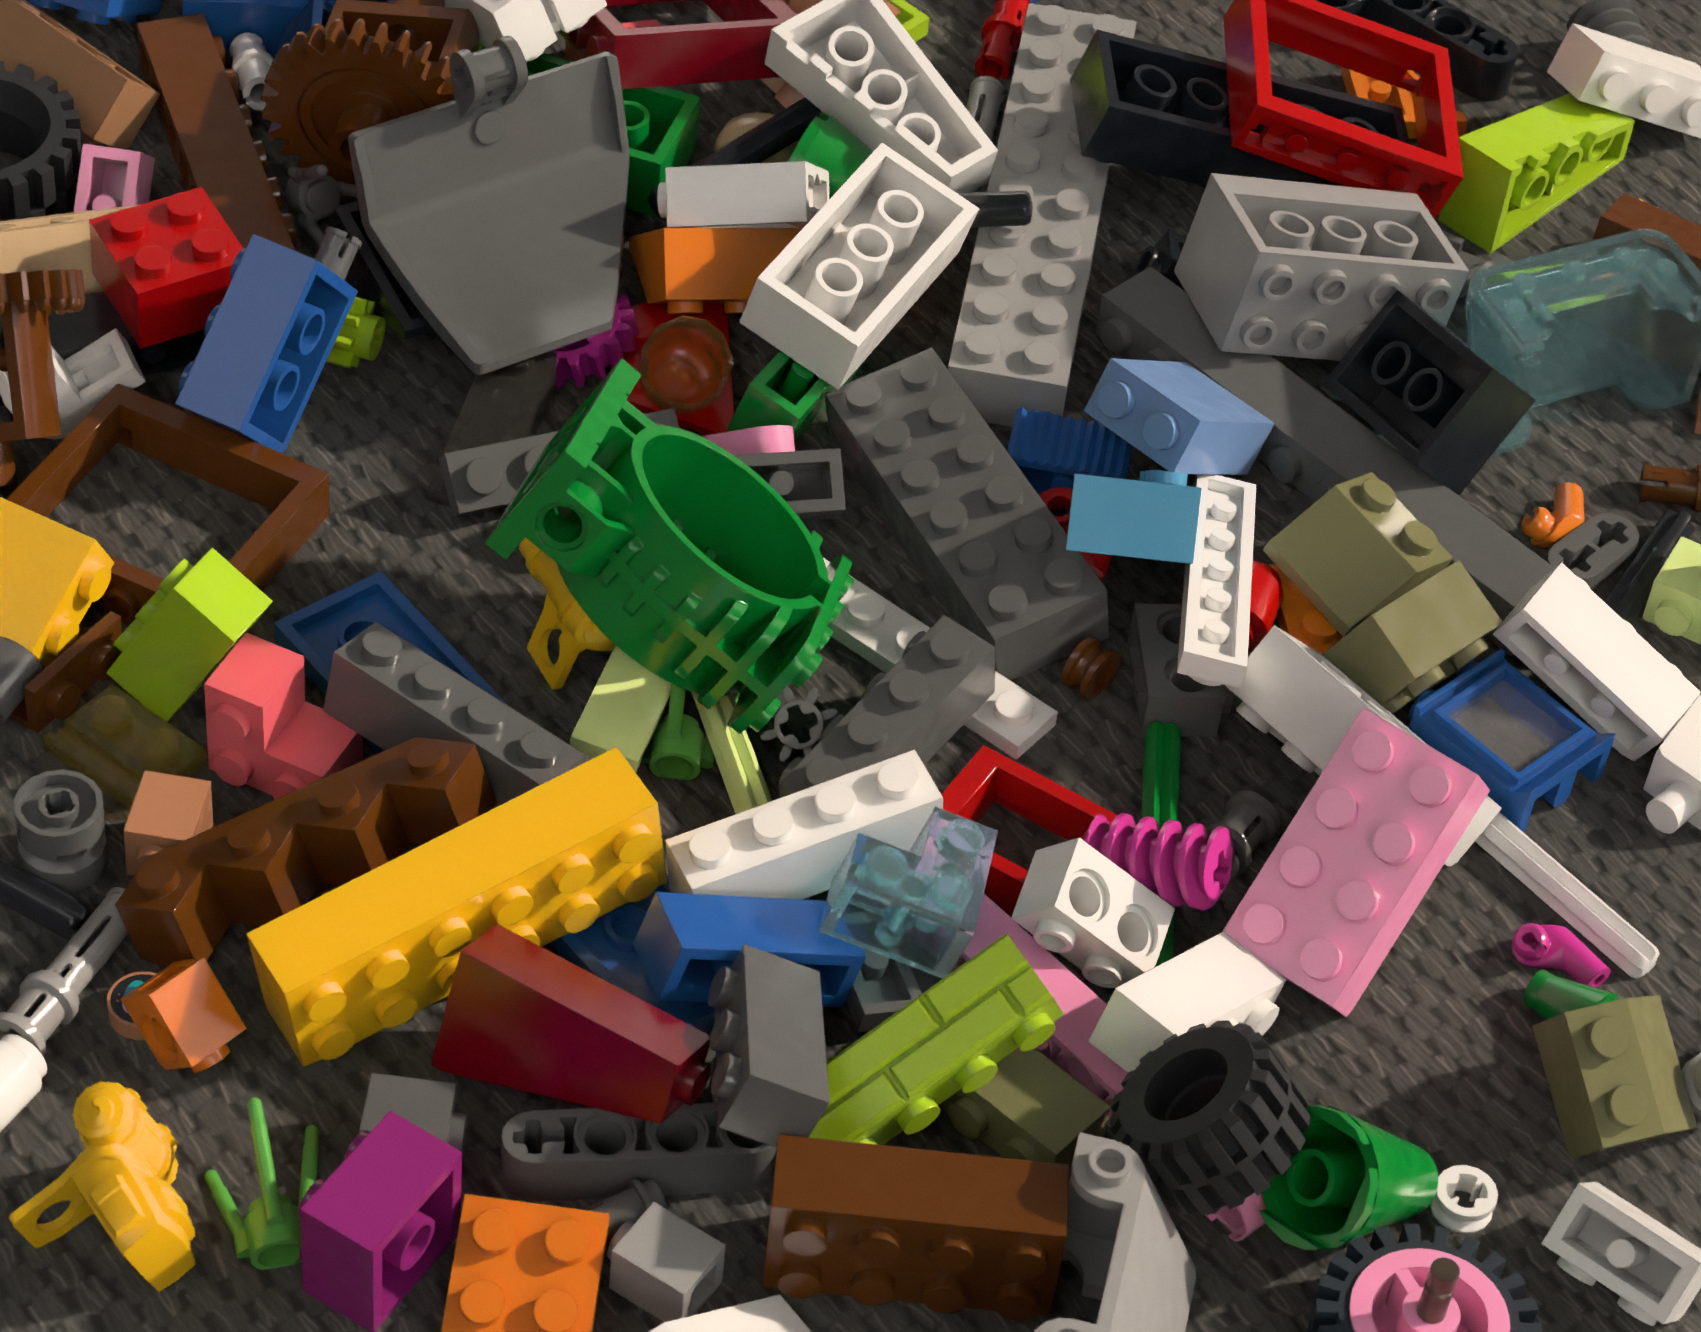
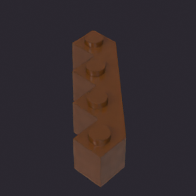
M414 737L148 856L115 906L141 959L161 966H169L175 961L204 957L207 961L232 922L262 926L308 903L321 882L343 885L401 856L409 842L425 844L492 810L497 802L474 743Z

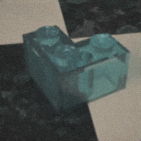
M934 807L909 852L858 833L832 879L819 932L940 978L946 977L951 973L975 934L998 830Z

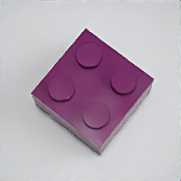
M391 1110L371 1132L368 1130L360 1132L349 1145L343 1163L326 1181L319 1179L314 1182L303 1196L299 1205L298 1216L301 1223V1249L299 1257L302 1260L303 1291L367 1330L375 1332L458 1236L461 1219L462 1152Z

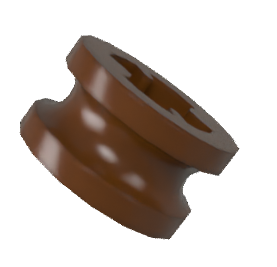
M1093 636L1088 637L1075 648L1068 658L1062 671V683L1069 688L1080 686L1081 696L1091 701L1113 682L1121 665V654L1111 648L1103 651L1102 641Z

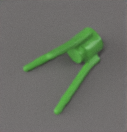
M672 683L669 713L657 725L642 756V763H649V769L657 777L692 780L700 773V768L710 769L713 767L715 756L707 734L704 738L697 720L683 714L685 689ZM735 692L733 695L737 703L740 693Z
M253 1097L248 1101L247 1106L262 1197L254 1200L249 1205V1214L243 1221L218 1173L210 1169L204 1174V1179L233 1235L237 1258L250 1257L254 1267L266 1270L296 1265L302 1261L299 1257L301 1249V1223L298 1209L307 1190L317 1181L319 1128L311 1124L305 1130L297 1207L292 1204L288 1196L278 1192L262 1102L260 1099Z

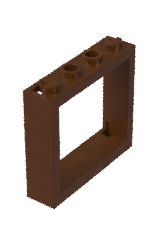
M116 384L6 499L47 517L114 445L119 443L274 510L229 561L261 591L266 588L330 514L329 473L121 384ZM109 555L114 561V565L111 568L110 583L103 596L92 603L103 607L107 613L110 611L121 616V622L128 623L136 619V614L159 590L158 587L164 579Z

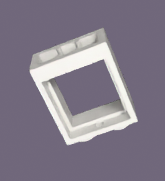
M806 161L666 167V182L659 183L657 193L659 214L661 218H667L668 228H804L829 201V171Z

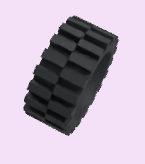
M0 61V152L9 153L23 159L21 162L0 169V221L65 214L68 211L74 212L82 154L79 110L74 109V99L67 90L58 93L57 81L48 75L43 76L38 81H34L33 68L19 64L14 72L5 71L4 61Z

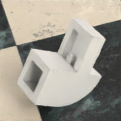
M116 328L65 360L51 346L62 436L47 437V439L55 440L66 437L116 384L134 389L146 382L128 342ZM0 370V395L4 405L13 414L8 372Z

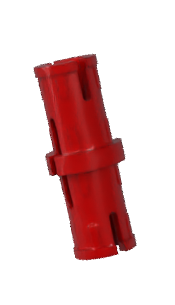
M1031 0L995 1L993 13L986 18L981 30L983 45L975 62V70L979 76H990L999 80L1000 75L1003 79L1008 77L1014 52L1019 49L1024 27L1023 22Z

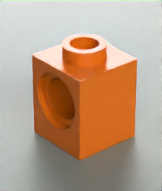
M204 957L175 961L120 999L156 1060L166 1070L191 1068L194 1073H198L215 1065L230 1053L226 1043L247 1029Z

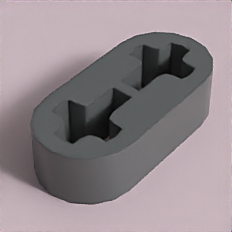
M1600 513L1589 518L1554 544L1548 552L1546 562L1554 568L1562 562L1576 576L1583 579L1590 589L1594 591L1631 562L1639 541V532L1629 519L1621 515ZM1599 539L1604 542L1609 541L1601 548L1597 546ZM1581 562L1584 563L1583 571L1574 567Z

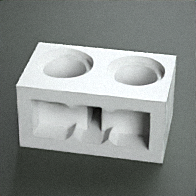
M1076 838L1035 851L1011 919L1032 933L1034 940L1040 946L1047 950L1058 952L1080 968L1083 976L1091 983L1101 987L1116 988L1155 968L1175 908L1081 838Z

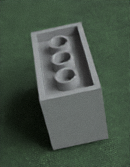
M1215 173L1210 175L1174 270L1220 351L1336 361L1343 359L1396 290L1402 292L1446 326L1469 274L1468 268L1422 200L1415 193Z

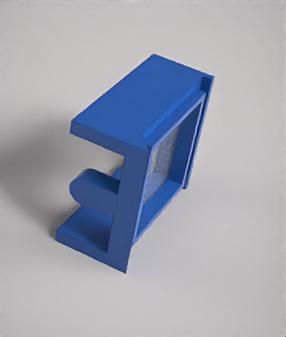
M1499 649L1480 663L1472 661L1465 665L1454 680L1439 690L1430 689L1424 692L1414 702L1409 711L1408 718L1411 720L1409 729L1430 747L1478 774L1490 789L1487 796L1502 808L1499 812L1523 832L1526 830L1534 801L1541 796L1554 808H1557L1570 795L1577 771L1593 783L1602 777L1616 733L1595 732L1504 659L1505 651Z

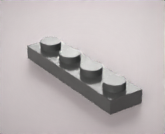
M674 408L644 414L656 425L679 428ZM558 431L444 453L438 459L453 518L508 507L541 452Z

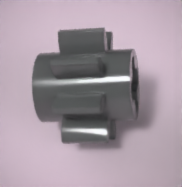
M786 686L783 690L786 704L773 715V718H775V728L765 731L760 736L763 741H770L778 737L785 744L780 752V761L785 762L790 757L793 748L803 749L806 756L813 749L812 745L818 739L821 740L824 732L823 721L831 719L838 714L837 709L834 708L821 712L814 705L818 697V688L816 687L809 691L806 700H795L792 690ZM799 706L804 715L815 713L818 719V724L809 729L811 740L806 743L799 744L795 735L784 736L781 732L780 725L789 720L787 710L791 707Z

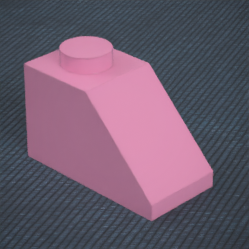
M83 144L74 212L148 203L155 158L139 151Z

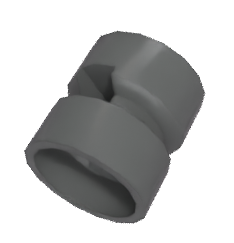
M64 769L45 771L27 780L18 789L13 801L20 868L68 894L77 893L92 886L103 876L108 864L102 791L94 780L80 772Z

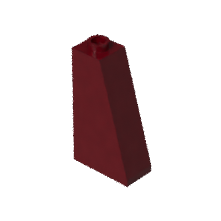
M496 924L460 951L431 1066L443 1072L661 1124L684 1103L689 1106L693 1105L703 1093L710 1077V1068L704 1065L709 1050L711 1036Z

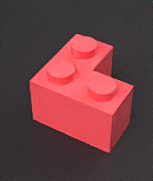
M246 632L204 683L209 769L215 771L223 781L230 785L243 786L246 784L272 795L276 800L363 761V736L323 711V708L305 701L304 656Z

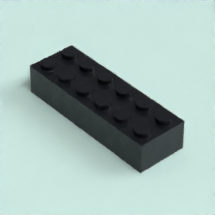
M1097 29L1070 78L1082 156L1093 158L1102 163H1114L1142 170L1155 176H1166L1194 183L1206 188L1211 173L1343 186L1231 146L1227 68L1225 62ZM1271 74L1273 96L1410 144L1402 108ZM1258 124L1251 131L1261 134L1265 125Z

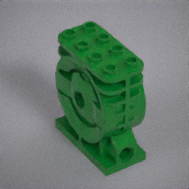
M621 358L545 446L485 544L506 560L526 537L557 563L559 572L577 603L592 622L624 653L660 678L688 691L698 693L697 701L707 709L714 706L723 696L731 695L735 692L740 693L727 726L737 734L742 733L749 726L758 732L768 723L780 707L781 701L777 697L785 687L791 683L797 689L800 688L820 665L823 658L818 653L833 634V630L829 626L842 611L844 605L840 600L854 582V579L848 575L852 561L844 554H840L826 567L819 550L823 537L814 530L808 531L789 504L754 470L725 449L697 434L672 426L656 425L629 403L627 398L642 374Z

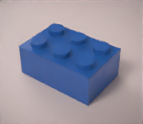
M253 234L247 248L242 249L237 254L232 264L230 273L231 283L222 303L215 306L207 318L205 340L196 359L186 366L179 381L180 394L175 404L200 419L283 453L289 444L358 291L318 260Z

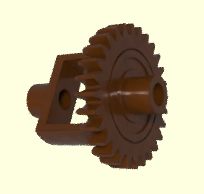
M336 0L325 29L321 24L316 23L310 28L308 35L304 32L296 33L290 44H284L279 49L276 59L272 61L264 80L265 86L260 100L266 102V105L262 112V118L272 121L268 131L271 138L284 139L279 152L282 155L299 154L295 166L305 168L323 164L328 168L327 175L336 181L355 184L348 143L349 135L352 132L454 100L450 57L452 53L462 49L470 50L472 53L478 51L479 31L475 18L470 9L445 7L444 0H386L385 3Z
M59 269L0 273V316L2 318L5 346L0 347V370L8 372L13 412L12 422L0 423V486L17 485L12 441L62 436L48 317L52 314L53 310L58 315H64L66 312L72 314L83 309L85 292L82 270Z

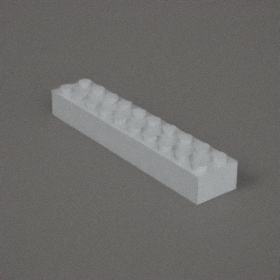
M1032 3L1028 5L997 144L998 152L992 167L987 192L1023 190L1029 192L1033 206L1031 223L1024 226L979 227L948 364L949 372L987 423L1013 427L1016 410L1024 407L1028 412L1036 409L1037 412L1047 411L1055 415L1059 413L1063 416L1111 163H1102L1081 154L1070 78L1097 29L1134 39L1137 21L1121 19L1110 14L1097 15L1068 10L1056 5L1044 6Z

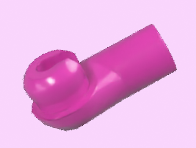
M1528 923L1517 928L1513 934V954L1518 961L1528 967L1565 971L1575 982L1592 987H1598L1610 975V968L1566 927Z

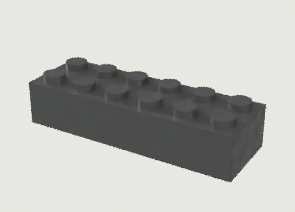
M929 348L847 383L839 390L833 389L824 393L831 441L836 448H841L842 457L955 622L995 646L996 672L1012 680L1071 655L1075 648L1088 637L1093 636L1100 641L1109 638L1107 589L1079 551L1066 550V532L933 348Z

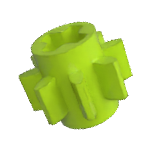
M355 297L326 362L351 368L352 366L357 367L359 365L360 358L370 361L376 359L384 339L385 319L372 315L375 302Z

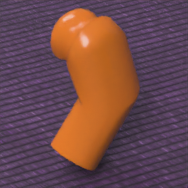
M1567 482L1562 483L1555 489L1553 494L1554 511L1551 514L1544 507H1535L1533 518L1528 514L1524 516L1521 528L1526 536L1531 537L1530 542L1532 545L1539 548H1551L1584 523V494L1579 485Z

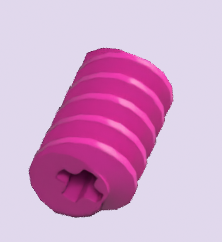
M1120 813L1115 816L1113 822L1109 825L1104 815L1097 814L1090 823L1084 839L1087 844L1171 906L1180 907L1188 904L1189 907L1204 911L1209 909L1221 898L1230 880L1234 853L1233 838L1230 830L1225 827L1218 826L1208 837L1206 827L1198 823L1190 825L1184 834L1181 823L1176 820H1168L1160 829L1157 820L1148 816L1140 819L1136 825L1131 815Z

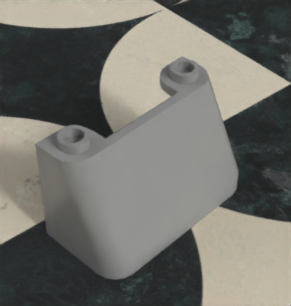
M1080 1132L1069 1179L1067 1238L1062 1260H1068L1077 1268L1082 1278L1081 1295L1102 1300L1097 1324L1076 1319L1057 1318L1046 1321L1034 1332H1185L1196 1281V1267L1140 1156L1129 1146L1118 1141Z

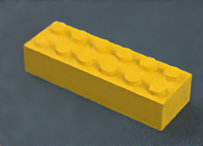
M615 747L246 933L266 1009L303 1067L321 1059H336L348 1052L354 1044L385 1028H394L404 1024L419 1010L449 996L460 951L496 924L543 947L568 933H577L587 929L597 918L628 902H637L645 899L658 886L667 882L658 803L619 749Z

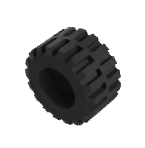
M1230 1020L1216 1021L1209 1027H1206L1204 1023L1190 1027L1186 1033L1179 1036L1174 1034L1165 1039L1163 1045L1155 1051L1150 1050L1139 1060L1141 1064L1135 1070L1128 1072L1121 1083L1124 1089L1114 1096L1111 1105L1112 1110L1115 1112L1109 1118L1110 1130L1115 1135L1113 1139L1129 1146L1140 1156L1164 1206L1167 1208L1174 1207L1177 1213L1190 1215L1196 1210L1202 1216L1216 1214L1224 1206H1227L1230 1210L1244 1204L1245 1198L1256 1193L1258 1196L1270 1187L1268 1183L1275 1176L1283 1175L1292 1163L1289 1159L1292 1155L1301 1151L1306 1140L1302 1133L1309 1128L1310 1115L1306 1110L1309 1105L1305 1095L1259 1032L1255 1033L1251 1026L1242 1022L1233 1026Z

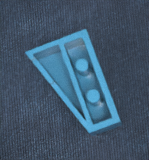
M1160 470L1140 471L1139 481L1074 473L1066 550L1193 564L1202 488L1186 486L1188 474Z

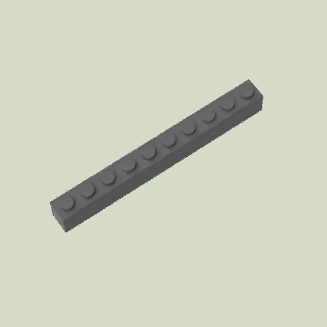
M1152 266L1102 295L1096 335L1100 337L1103 345L1109 351L1120 353L1127 359L1187 362L1270 419L1275 424L1257 458L1269 467L1272 474L1279 481L1292 484L1313 500V503L1335 485L1373 472L1379 480L1385 482L1393 489L1396 498L1420 523L1426 525L1434 532L1437 541L1453 557L1448 566L1460 560L1502 621L1505 620L1529 589L1554 569L1552 565L1441 482L1419 468L1409 458L1271 355L1220 351L1188 294ZM1497 628L1488 634L1494 639L1498 648L1505 651V654L1516 656L1493 635Z

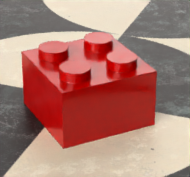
M202 187L176 193L172 196L131 208L121 209L117 212L89 220L93 275L140 348L205 329L209 314L215 306L222 303L231 283L230 273L232 264L237 254L244 248Z

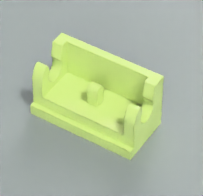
M615 645L571 735L570 745L592 759L617 747L633 770L637 772L642 756L669 702L671 683L641 666Z

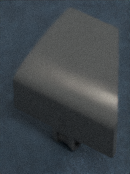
M507 35L497 38L493 42L492 47L473 53L470 50L462 49L452 53L450 57L454 100L352 132L348 137L360 216L365 232L391 273L422 316L474 374L483 375L612 329L622 259L630 151L619 63L617 57L610 52H603L528 76L523 52L517 41L511 36Z

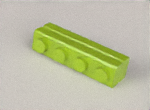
M1007 933L827 1061L830 1103L808 1138L883 1145L902 1131L905 1134L919 1132L938 1117L940 1113L938 1105L960 1089L964 1093L978 1090L996 1075L998 1071L996 1063L1018 1047L1021 1051H1029L1040 1046L1051 1037L1056 1029V1025L1053 1022L1062 1017L1064 1013Z

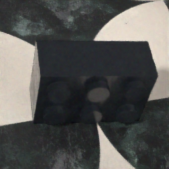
M1396 290L1323 382L1326 387L1415 465L1458 495L1463 492L1536 401V399L1442 322L1399 290Z

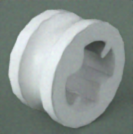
M1468 1165L1452 1166L1445 1169L1438 1177L1437 1192L1430 1204L1432 1214L1441 1225L1451 1229V1231L1462 1234L1480 1231L1491 1221L1498 1198L1497 1187L1490 1176L1478 1168ZM1455 1191L1470 1193L1469 1201H1475L1473 1208L1457 1205L1459 1197H1454Z

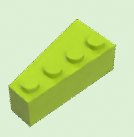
M1569 93L1460 136L1459 144L1464 178L1440 211L1438 220L1491 254L1621 162L1625 157L1635 120L1625 114L1580 101Z

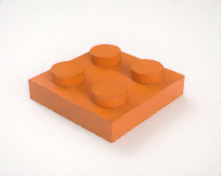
M465 1194L441 1332H593L610 1224V1213Z

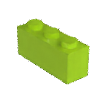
M213 547L195 566L184 558L158 587L159 590L135 616L136 619L113 644L122 653L106 673L155 717L165 722H168L201 687L243 635L273 602Z

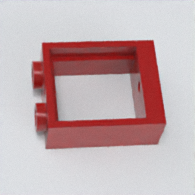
M983 745L941 794L943 796V848L937 849V851L1007 915L1012 917L1028 870L965 837L994 802L1068 841L1076 838H1081L1084 841L1090 823L1097 814L1104 815L1109 825H1111L1117 814Z

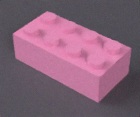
M1363 707L1222 932L1228 934L1287 981L1347 1017L1490 792V789L1478 774Z

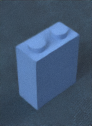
M1110 358L1084 409V412L1166 470L1186 474L1247 475L1275 424L1187 362Z

